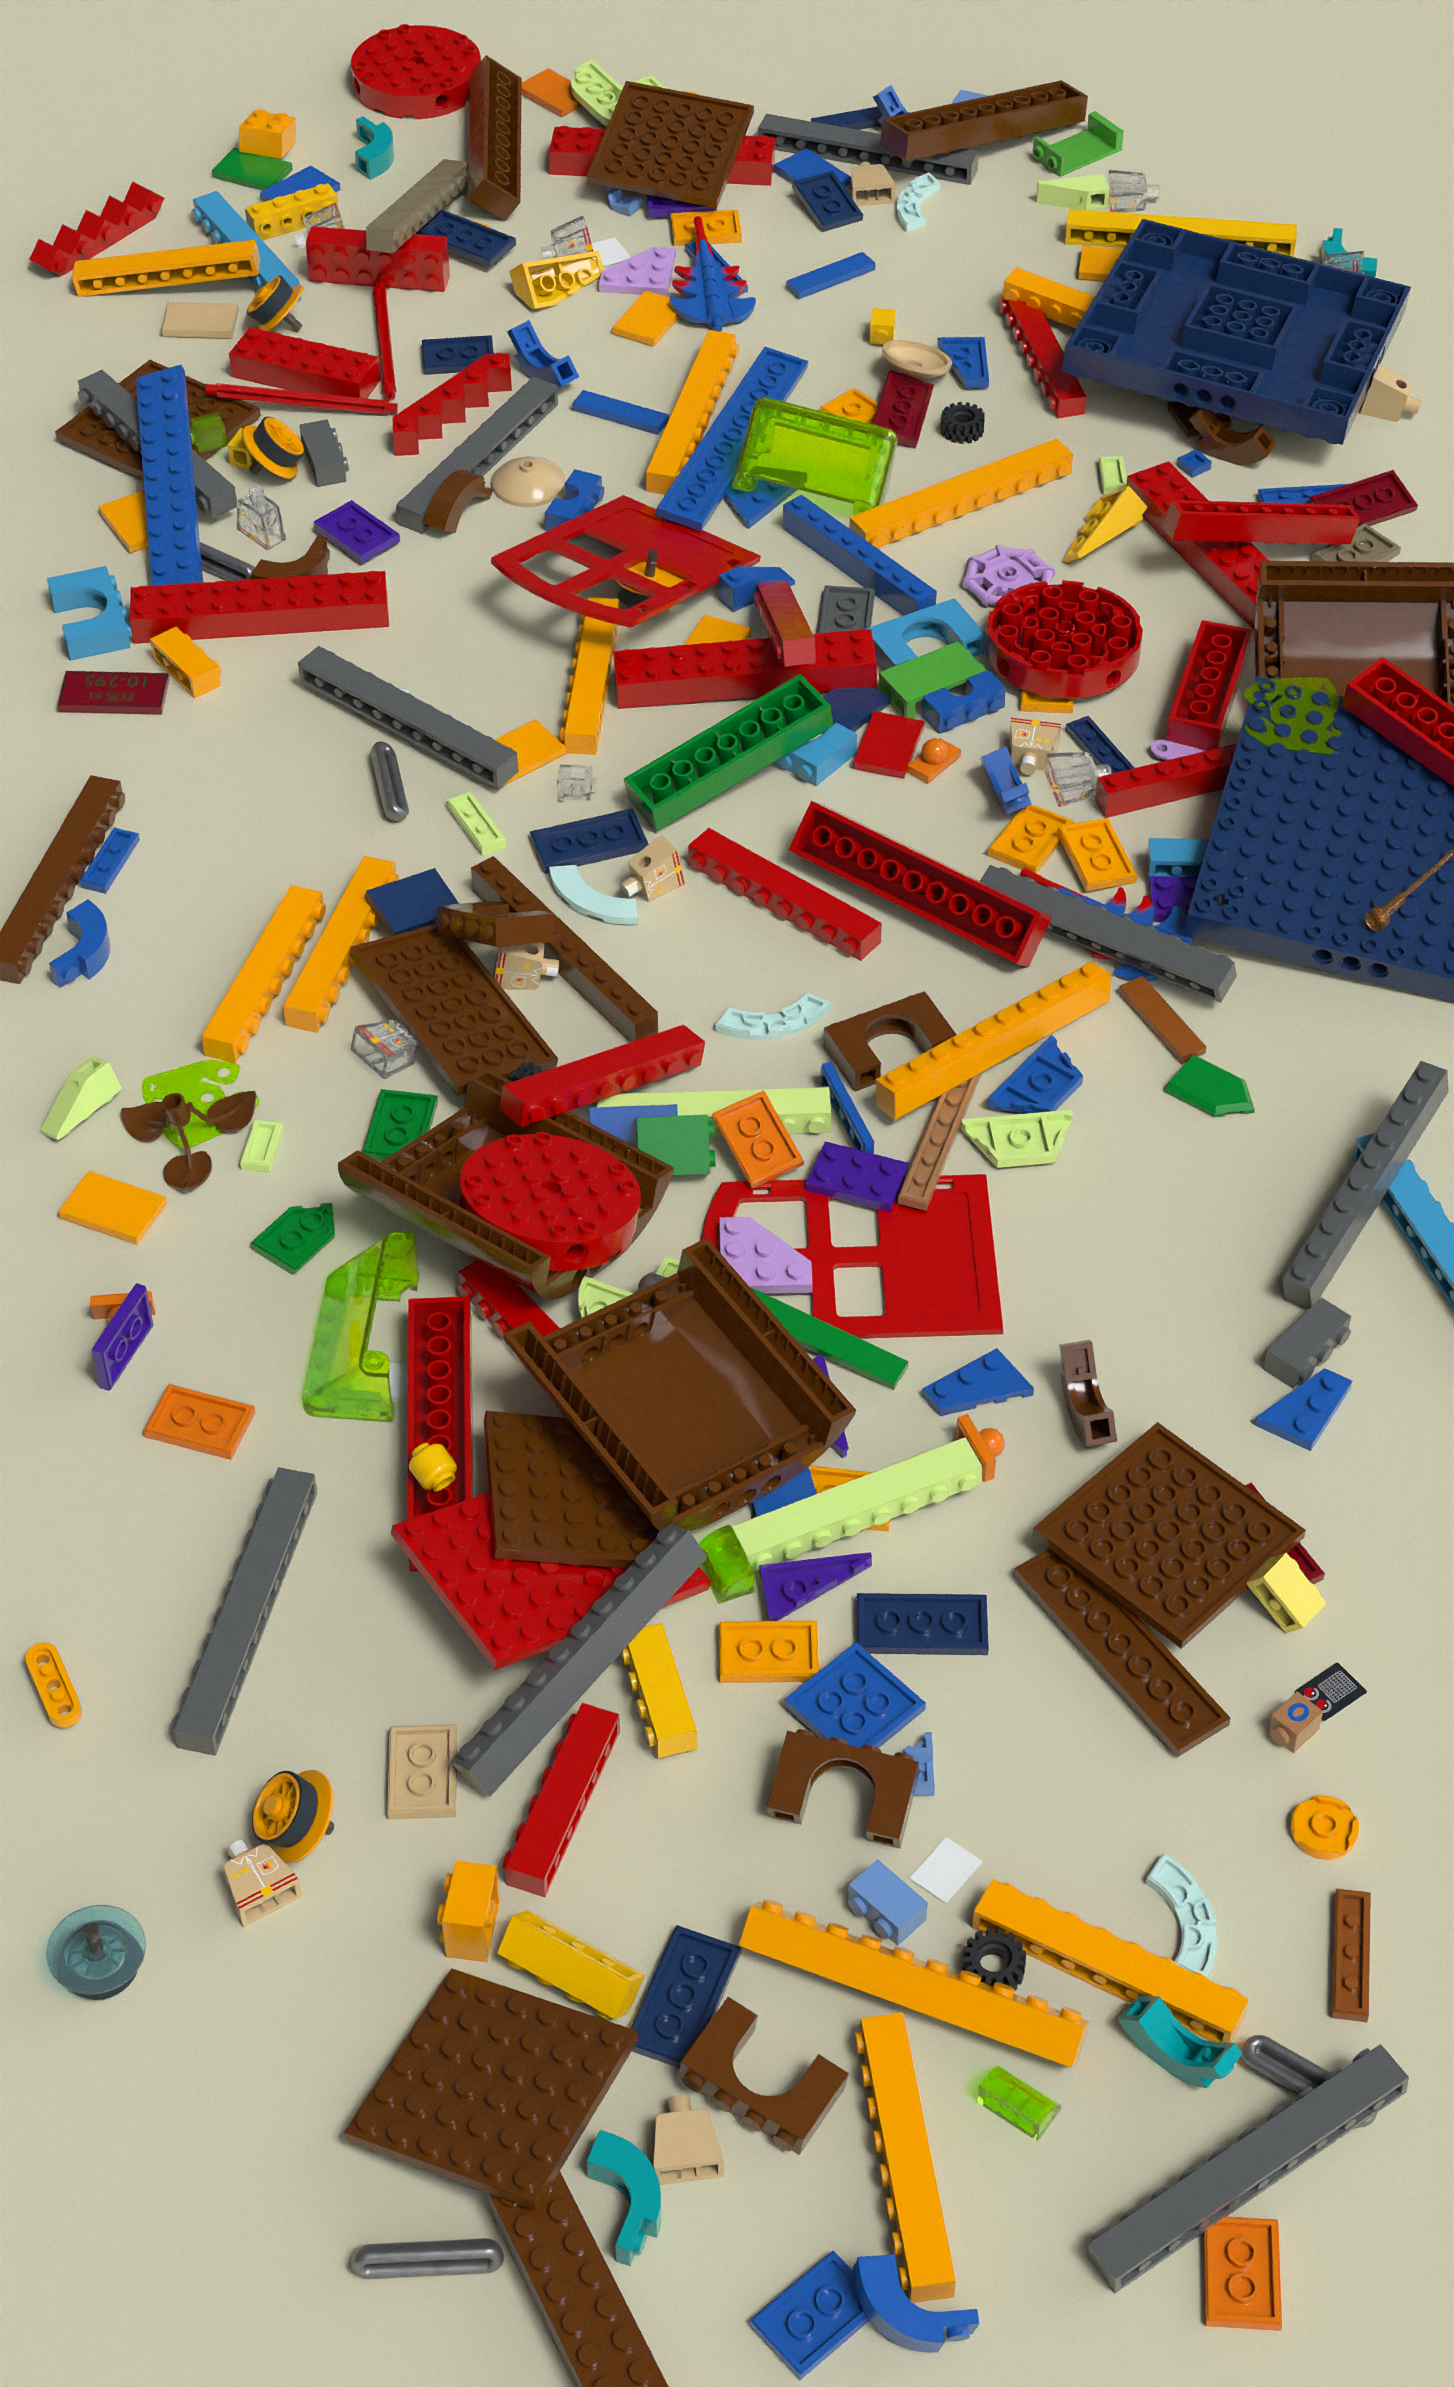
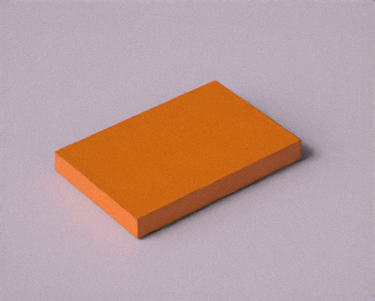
M549 68L522 82V95L560 117L582 107L572 94L571 81Z
M764 1090L712 1113V1120H714L716 1127L751 1189L804 1165L801 1154Z
M168 1384L144 1429V1436L232 1460L256 1413L255 1406Z
M1224 2217L1214 2226L1207 2228L1203 2233L1205 2326L1281 2331L1282 2306L1278 2220Z

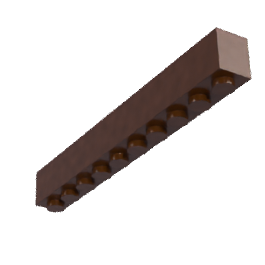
M90 775L0 931V981L21 984L25 975L30 973L35 957L40 955L43 943L47 936L52 934L57 918L62 916L65 904L68 899L73 897L78 881L85 874V869L89 862L93 861L99 844L104 842L105 833L109 826L114 824L118 810L123 808L125 804V793L122 792L121 781Z
M494 856L471 867L473 892L482 901L509 904V913L537 910L553 913ZM554 914V942L543 943V958L559 960L558 974L629 1042L658 1033V1011Z

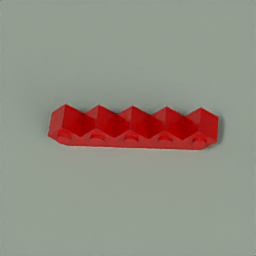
M132 181L123 202L109 195L100 216L85 210L77 230L62 224L53 245L38 238L29 260L63 276L74 269L75 261L93 258L154 220L165 198Z
M510 353L485 354L392 417L395 456L419 455V440L443 439L442 424L466 423L465 408L489 407L488 392L512 391Z

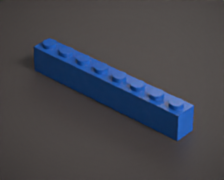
M802 494L783 504L784 530L864 588H874L875 596L903 616L936 605L937 591Z

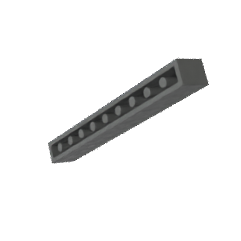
M766 114L758 127V136L775 137V150L796 154L808 148L823 159L860 165L862 162H868L870 165L881 164L884 165L886 170L917 176L929 172L936 179L971 185L978 171L979 151L958 149L951 151L949 154L940 153L933 155L931 158L922 157L915 159L913 162H906L880 144L881 134L772 114Z
M104 370L97 371L78 380V397L81 403L87 405L96 416L105 421L109 428H113L121 439H125L135 451L142 454L138 401ZM192 449L196 504L200 510L215 518L238 507L235 486Z
M532 377L491 417L483 422L475 432L469 435L460 446L456 447L445 460L441 461L431 473L427 474L417 486L397 503L398 525L420 534L428 530L431 526L423 522L429 504L441 483L457 470H466L483 477L558 406L557 385L536 377Z
M318 646L298 662L300 682L496 789H499L519 772L517 752L512 748L495 741L490 736L482 734L471 726L454 719L451 715L441 712L432 705L415 698L410 693L400 690L393 684L387 683L371 672L359 668L331 651Z
M989 865L980 880L1053 916L1046 929V933L1221 1003L1237 977L1235 963L1225 955L1213 954L1200 945H1191L1183 942L1175 935H1165L1150 925H1140L1125 915L1118 916L1110 913L1102 906H1093L1085 903L1077 896H1067L1052 886L1045 887L1037 884L1029 877L1022 878L1017 876L1007 868H997Z
M1423 1061L1419 1062L1283 1277L1286 1301L1310 1309L1320 1299L1448 1094V1070Z
M278 1467L274 1479L270 1478L267 1483L264 1504H259L256 1512L254 1529H249L247 1533L245 1552L237 1558L235 1566L236 1575L233 1581L229 1580L225 1590L226 1600L223 1607L219 1606L216 1611L215 1627L213 1632L208 1633L206 1636L204 1655L202 1660H197L194 1667L193 1683L191 1687H186L182 1699L183 1708L180 1714L175 1715L172 1722L171 1732L175 1734L179 1749L216 1756L315 1501L317 1495L315 1474Z
M670 1523L657 1534L654 1541L638 1554L632 1565L616 1578L610 1589L594 1602L588 1613L572 1626L569 1635L550 1650L549 1655L544 1661L528 1674L522 1685L506 1698L504 1704L491 1718L484 1722L478 1733L461 1747L459 1753L451 1762L472 1789L491 1797L705 1561L708 1556L688 1529Z
M1381 2044L1372 2050L1369 2048L1362 2050L1354 2057L1352 2064L1343 2070L1336 2068L1330 2072L1324 2079L1323 2084L1315 2089L1309 2087L1302 2091L1295 2099V2103L1286 2109L1280 2107L1274 2110L1267 2117V2122L1257 2129L1250 2127L1238 2137V2142L1229 2148L1221 2147L1217 2149L1203 2166L1198 2169L1191 2167L1180 2176L1178 2183L1169 2189L1162 2187L1150 2197V2202L1140 2209L1137 2207L1129 2209L1122 2215L1118 2224L1110 2229L1105 2227L1097 2231L1091 2237L1090 2243H1088V2259L1112 2291L1117 2293L1204 2233L1207 2228L1217 2224L1218 2221L1236 2211L1407 2092L1409 2076Z

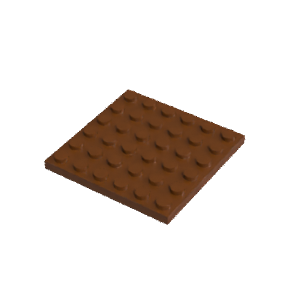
M626 81L587 174V183L717 208L753 117L754 105Z
M148 360L118 384L137 400L136 378L167 369L168 367ZM185 375L191 447L206 460L228 443L240 428L244 429L261 416L260 408L243 400L216 398L214 395H206V384ZM89 407L55 431L57 440L144 479L142 454L135 451L125 439H121L118 433L113 428H109L105 421L96 416Z
M486 1410L484 1432L494 1558L628 1569L638 1554L654 1541L660 1531L649 1521L570 1422L562 1417Z
M1157 1422L1033 1528L1032 1536L1182 1649L1249 1588L1246 1582L1269 1558L1288 1553L1305 1537L1306 1530Z
M451 1968L345 2130L346 2141L537 2210L638 2042L637 2030Z

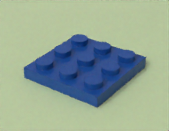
M855 1642L785 1698V1707L821 1739L829 1740L830 1737H837L846 1740L849 1743L848 1745L861 1748L862 1745H871L880 1748L924 1712L926 1702Z

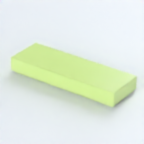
M471 791L447 800V808L481 855L506 847V839Z

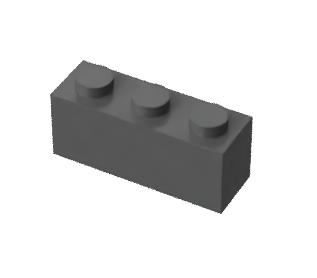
M328 419L299 424L301 442L317 487L346 482L345 472L349 471L348 461L346 457H343V449L341 443L338 442L336 429L330 427Z
M1321 1297L1266 1351L1263 1370L1292 1389L1302 1380L1304 1382L1307 1381L1313 1374L1315 1367L1320 1362L1325 1363L1331 1356L1333 1349L1338 1344L1342 1346L1348 1340L1351 1334L1349 1329L1351 1315Z

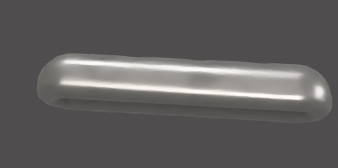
M200 542L203 570L228 581L251 579V574L255 569L254 566Z
M378 741L372 746L371 757L383 809L389 819L400 821L409 814V807L397 757L389 744Z
M1264 2035L1249 2037L1244 2042L1242 2048L1243 2058L1251 2068L1298 2095L1309 2087L1315 2089L1323 2084L1324 2079L1330 2073ZM1377 2113L1357 2126V2128L1371 2125L1376 2119Z
M489 2238L376 2243L359 2247L352 2256L351 2267L357 2276L365 2279L482 2274L498 2270L503 2264L504 2253L501 2246Z

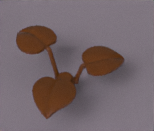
M254 1090L222 1098L210 1106L207 1111L208 1117L196 1109L192 1102L186 1104L184 1097L179 1093H171L165 1096L162 1102H150L136 1107L122 1108L121 1113L128 1133L138 1141L149 1142L158 1139L162 1135L164 1128L170 1127V1124L177 1127L186 1155L176 1156L165 1165L164 1178L171 1187L184 1191L194 1189L203 1184L212 1171V1160L207 1152L198 1151L191 1154L183 1129L190 1121L191 1112L211 1126L217 1124L218 1128L223 1132L237 1131L244 1128L251 1121L255 1111L257 1095Z

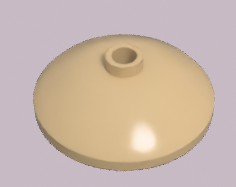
M893 340L886 342L882 348L884 358L898 372L916 379H929L944 375L950 371L952 366V360L949 356L934 347L922 343Z
M534 456L519 457L504 463L495 471L492 477V488L496 496L508 504L519 507H535L552 502L554 498H558L565 488V475L558 465L547 459Z

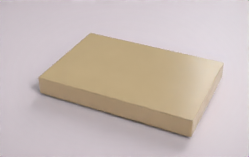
M169 302L162 327L163 337L232 339L239 312L238 304Z
M456 1724L390 1727L388 1820L456 1817L457 1769L451 1762L457 1755Z

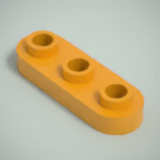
M43 1642L33 1645L26 1652L25 1661L49 1720L53 1725L60 1728L73 1726L80 1720L82 1708L58 1650L50 1643Z

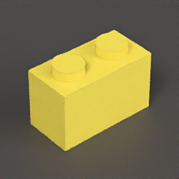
M1287 1553L1269 1558L1246 1582L1285 1633L1304 1628L1326 1604L1320 1596L1317 1587L1308 1581L1299 1569L1297 1562L1290 1558Z

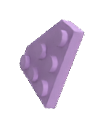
M652 247L603 270L599 281V292L642 295L647 290L668 296L676 258V249Z
M750 1217L720 1218V1253L749 1287L762 1293H812V1265L810 1260Z

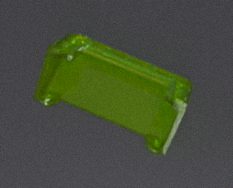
M762 397L756 400L751 412L734 476L733 489L745 492L754 491L760 479L854 504L853 514L857 515L883 505L889 489L897 447V436L892 430Z
M393 1232L328 1274L302 1395L303 1409L308 1415L319 1418L393 1422L395 1404L392 1402L389 1381L390 1359L383 1352L367 1349L377 1300L400 1302L401 1294L405 1290L411 1288V1291H418L420 1278L415 1233Z

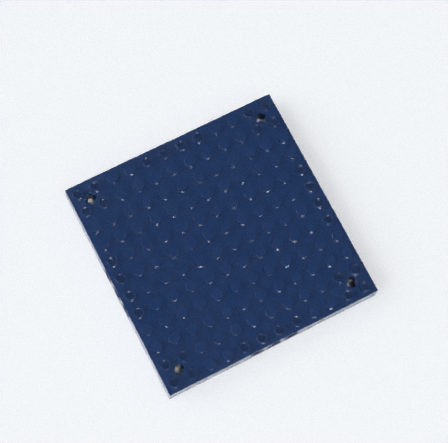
M1142 219L1066 344L1062 371L1075 377L1082 376L1092 379L1094 382L1112 384L1120 389L1127 388L1138 391L1143 395H1154L1166 401H1177L1189 407H1199L1207 409L1212 413L1230 415L1235 419L1253 421L1261 426L1268 425L1279 428V430L1284 432L1291 431L1302 434L1306 438H1317L1325 440L1329 444L1343 445L1371 386L1377 368L1381 364L1405 313L1411 286Z
M1257 676L1190 903L1183 935L1454 1002V787L1342 706L1344 697Z

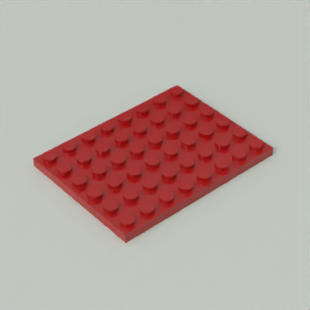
M489 1492L394 1524L391 1529V1536L494 1670L545 1652L558 1645L569 1635L572 1626L588 1613L594 1602L610 1589L616 1578L627 1570L623 1568L494 1558ZM699 1566L663 1607L709 1590L712 1581Z

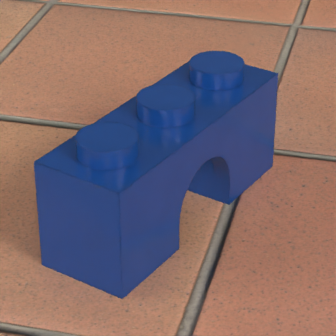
M574 469L565 482V500L554 498L545 511L546 531L593 510L598 501H602L605 488L602 486V476Z
M989 670L967 678L965 696L953 695L946 688L923 696L922 717L938 734H941L1004 708L1006 687Z

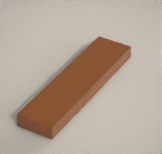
M1144 976L1119 986V994L1182 1064L1187 1062L1193 1055L1201 1056L1206 1054L1207 1046Z
M1337 1888L1335 1890L1332 2018L1368 2021L1371 1892Z

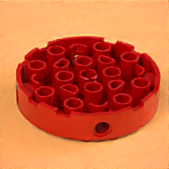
M402 24L397 28L383 29L363 41L352 55L353 91L357 99L365 107L372 111L377 109L384 111L385 116L402 119L403 115L415 116V119H428L444 116L465 107L466 101L470 99L471 73L481 62L480 51L476 44L466 35L443 27Z
M1062 580V584L1048 585L1047 581H1041L1016 588L996 602V607L993 611H990L988 616L986 655L996 673L1015 688L1054 698L1097 697L1102 693L1119 687L1134 674L1140 661L1143 628L1140 624V616L1131 604L1107 589L1099 586L1096 590L1084 587V582Z
M538 1132L525 1135L511 1134L506 1138L493 1141L476 1150L466 1160L462 1168L457 1205L550 1256L549 1271H576L607 1263L610 1256L615 1253L620 1255L628 1248L636 1232L641 1192L633 1173L624 1163L610 1153L580 1140Z

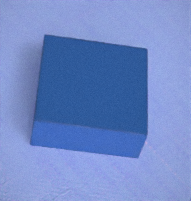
M1197 449L1177 458V466L1191 478L1211 470L1212 461Z

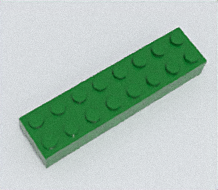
M799 674L623 778L628 799L652 827L659 831L833 727L831 705Z

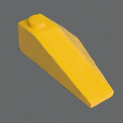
M599 251L524 262L510 270L509 273L515 294L534 310L554 306L600 277L604 268Z
M1129 486L1100 496L1085 517L1088 523L1079 528L1078 533L1080 536L1071 543L1063 561L1068 563L1080 559L1128 528L1135 527L1142 521V514L1148 507Z

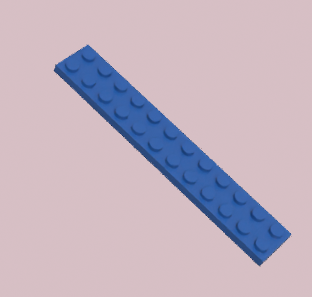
M766 346L763 348L658 505L656 516L699 531L703 530L808 368L807 360Z
M180 364L136 378L152 586L188 584L193 582L203 583L185 370Z

